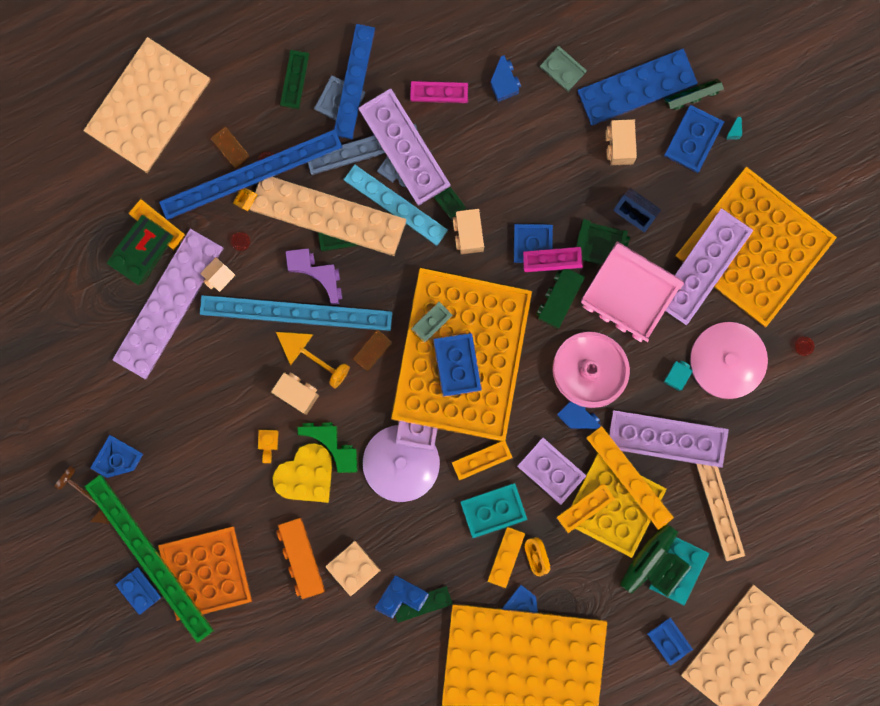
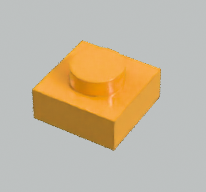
M244 188L239 191L233 204L248 211L257 194Z

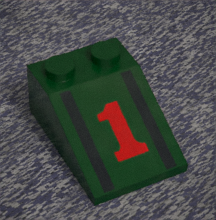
M142 215L115 249L107 264L135 284H143L174 238V235L145 215Z

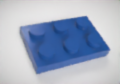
M690 105L664 157L699 173L724 121Z
M472 333L433 339L442 396L482 391Z

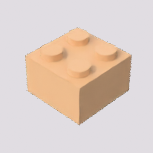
M635 120L611 121L610 126H607L606 141L610 143L607 149V160H610L611 165L634 164L637 158Z
M479 209L456 212V217H453L454 231H458V236H455L456 249L461 251V255L484 252Z
M291 372L288 375L283 373L272 393L307 415L319 397L316 394L317 389L308 383L302 385L299 383L301 379Z
M356 541L326 566L328 571L350 596L381 571Z

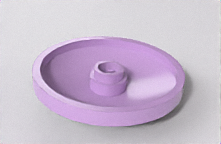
M398 425L381 430L370 440L363 456V471L368 484L378 495L395 502H407L423 496L433 486L439 473V454L435 445L432 451L395 444Z

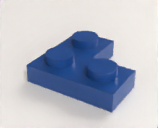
M395 575L375 609L393 619L402 603L420 611L429 594Z

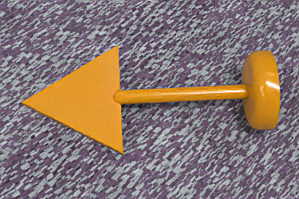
M276 332L290 365L293 364L302 352L332 373L329 384L333 388H337L345 379L350 366L343 363L335 370L304 349L313 334Z

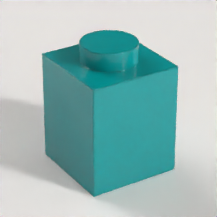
M676 361L663 383L680 392L693 370L689 369L690 365L686 362Z

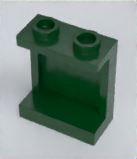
M583 219L576 247H581L582 261L602 265L617 241L628 247L630 236H627L628 231L594 224L590 220Z

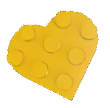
M315 443L300 447L294 461L280 464L275 470L273 486L276 492L288 499L329 503L332 475V457L329 451L322 445Z

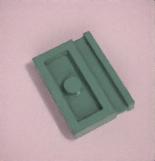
M559 46L540 66L544 72L567 92L587 72L585 68Z

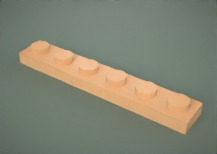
M696 464L725 560L730 561L745 556L718 467Z

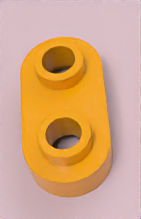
M537 537L528 539L525 542V551L532 572L536 576L548 574L550 563L542 540Z

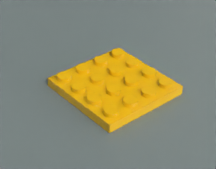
M597 454L571 506L603 483L615 500L575 529L632 558L651 520L602 457ZM641 476L661 501L667 489Z

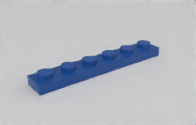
M356 24L334 129L338 136L342 138L353 139L375 27Z

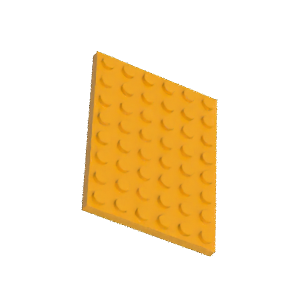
M420 268L391 419L504 442L506 440L532 291ZM440 302L453 316L424 343L411 328ZM472 333L482 391L443 397L433 339Z
M453 604L442 706H598L607 620Z

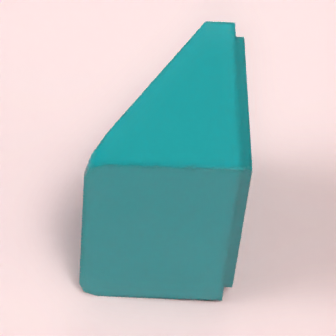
M737 117L726 139L741 138V117Z

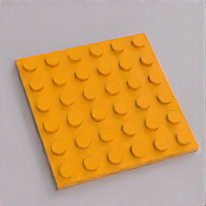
M746 167L675 257L684 263L721 208L753 229V232L714 288L761 325L767 327L837 237Z

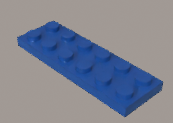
M681 49L581 88L577 92L589 122L593 126L693 87L698 83L684 49Z

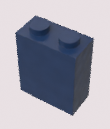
M630 188L613 211L645 233L661 209Z

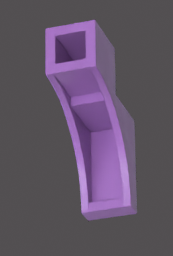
M309 248L286 251L288 271L304 273L317 279L327 290L331 305H338L339 299H342L341 288H337V281L340 280L339 269H335L334 264L312 267L315 264L314 253H310Z

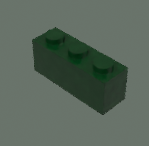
M570 269L558 270L554 278L557 282L554 288H549L545 296L548 298L546 304H541L536 313L540 315L538 320L558 330L585 277Z

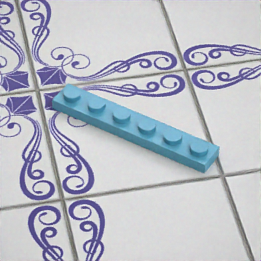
M354 165L345 177L344 181L392 215L406 219V225L436 246L447 233L448 229L358 166Z

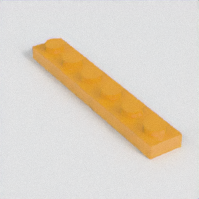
M602 426L587 437V440L658 530L674 518Z

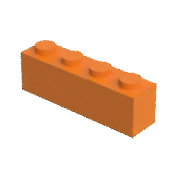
M302 518L278 525L279 530H276L280 541L283 540L285 548L282 549L285 559L290 561L291 566L288 569L291 578L295 577L297 585H294L297 596L305 599L325 592Z

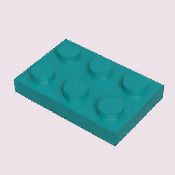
M515 483L461 501L472 538L528 520Z
M676 537L668 553L676 554L692 567L668 598L685 606L709 553ZM652 584L650 585L649 589L664 595L662 592H660L658 589L652 586Z

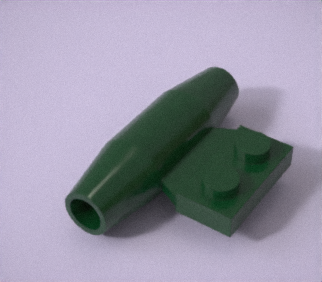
M668 524L660 528L631 562L619 585L633 594L649 579L652 586L669 597L692 567L676 554L668 553L679 532Z

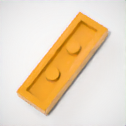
M141 199L129 212L137 221L142 215H145L174 235V238L168 245L173 250L186 236Z
M502 441L454 461L452 464L458 479L462 480L512 458L506 441Z
M603 483L556 518L567 533H569L615 500V498Z
M509 527L506 528L488 582L506 588L525 533Z

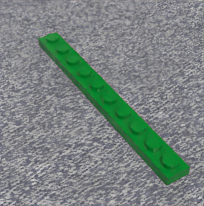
M99 475L85 486L86 490L197 643L202 641L214 631L104 477Z

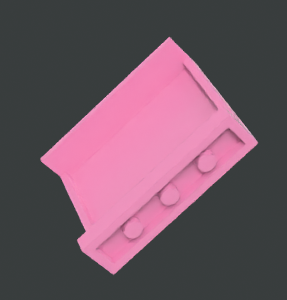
M617 241L581 299V303L584 304L582 307L589 312H598L600 314L599 317L604 321L609 322L611 320L616 323V327L621 331L626 332L628 330L633 333L632 337L636 340L648 342L650 334L684 282Z

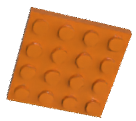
M234 527L158 545L161 558L202 614L252 602ZM175 613L176 621L180 620V618Z

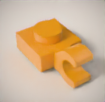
M259 430L258 449L264 450L263 463H271L272 450H278V430Z

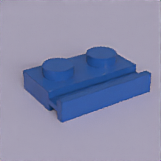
M139 567L116 584L139 615L162 598Z
M670 617L647 633L670 666L693 650Z

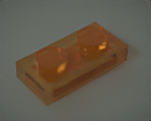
M226 126L211 138L235 169L250 157Z
M377 330L353 360L368 372L393 342Z

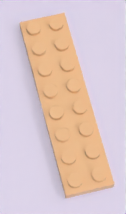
M274 177L259 182L255 192L257 197L250 207V211L395 256L406 224V219Z

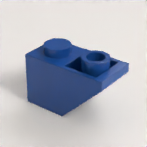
M505 55L500 57L491 80V88L498 102L519 94V88L521 87L518 77H514L511 72L514 70L510 59L506 60Z
M571 401L557 414L570 429H598L601 426L599 424L600 419L594 413L589 414L585 410L586 407L579 406Z

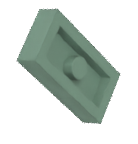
M438 302L411 330L425 343L453 315Z

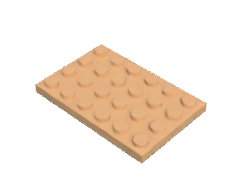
M147 37L83 131L148 173L211 79Z
M752 585L681 676L718 706H758L813 637L814 633L756 586Z

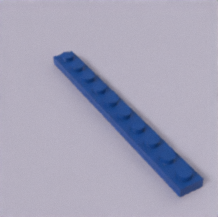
M332 130L160 201V205L166 220H169L343 148L336 130Z

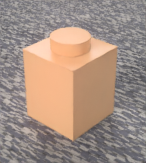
M216 257L200 273L205 278L203 282L211 290L215 287L219 292L235 276Z

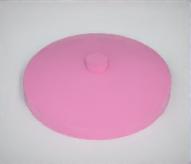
M735 322L718 323L706 329L696 339L690 354V366L696 382L707 393L718 398L734 399L749 394L761 383L767 370V351L761 338L749 327Z
M583 332L573 335L560 346L554 357L553 377L558 389L568 400L579 406L598 408L612 403L622 394L629 380L630 367L625 352L617 342L604 334Z

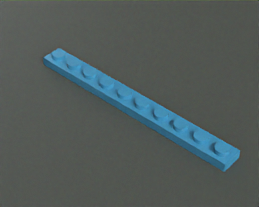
M201 296L200 315L391 331V311Z

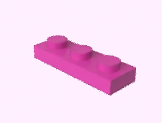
M411 81L410 101L467 103L468 83Z
M581 247L523 252L525 272L582 268Z

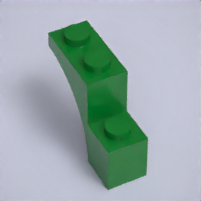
M302 423V427H298V435L315 438L326 445L335 459L337 473L358 472L357 449H353V445H342L341 449H338L337 426H333V423H322L321 427H314V423Z

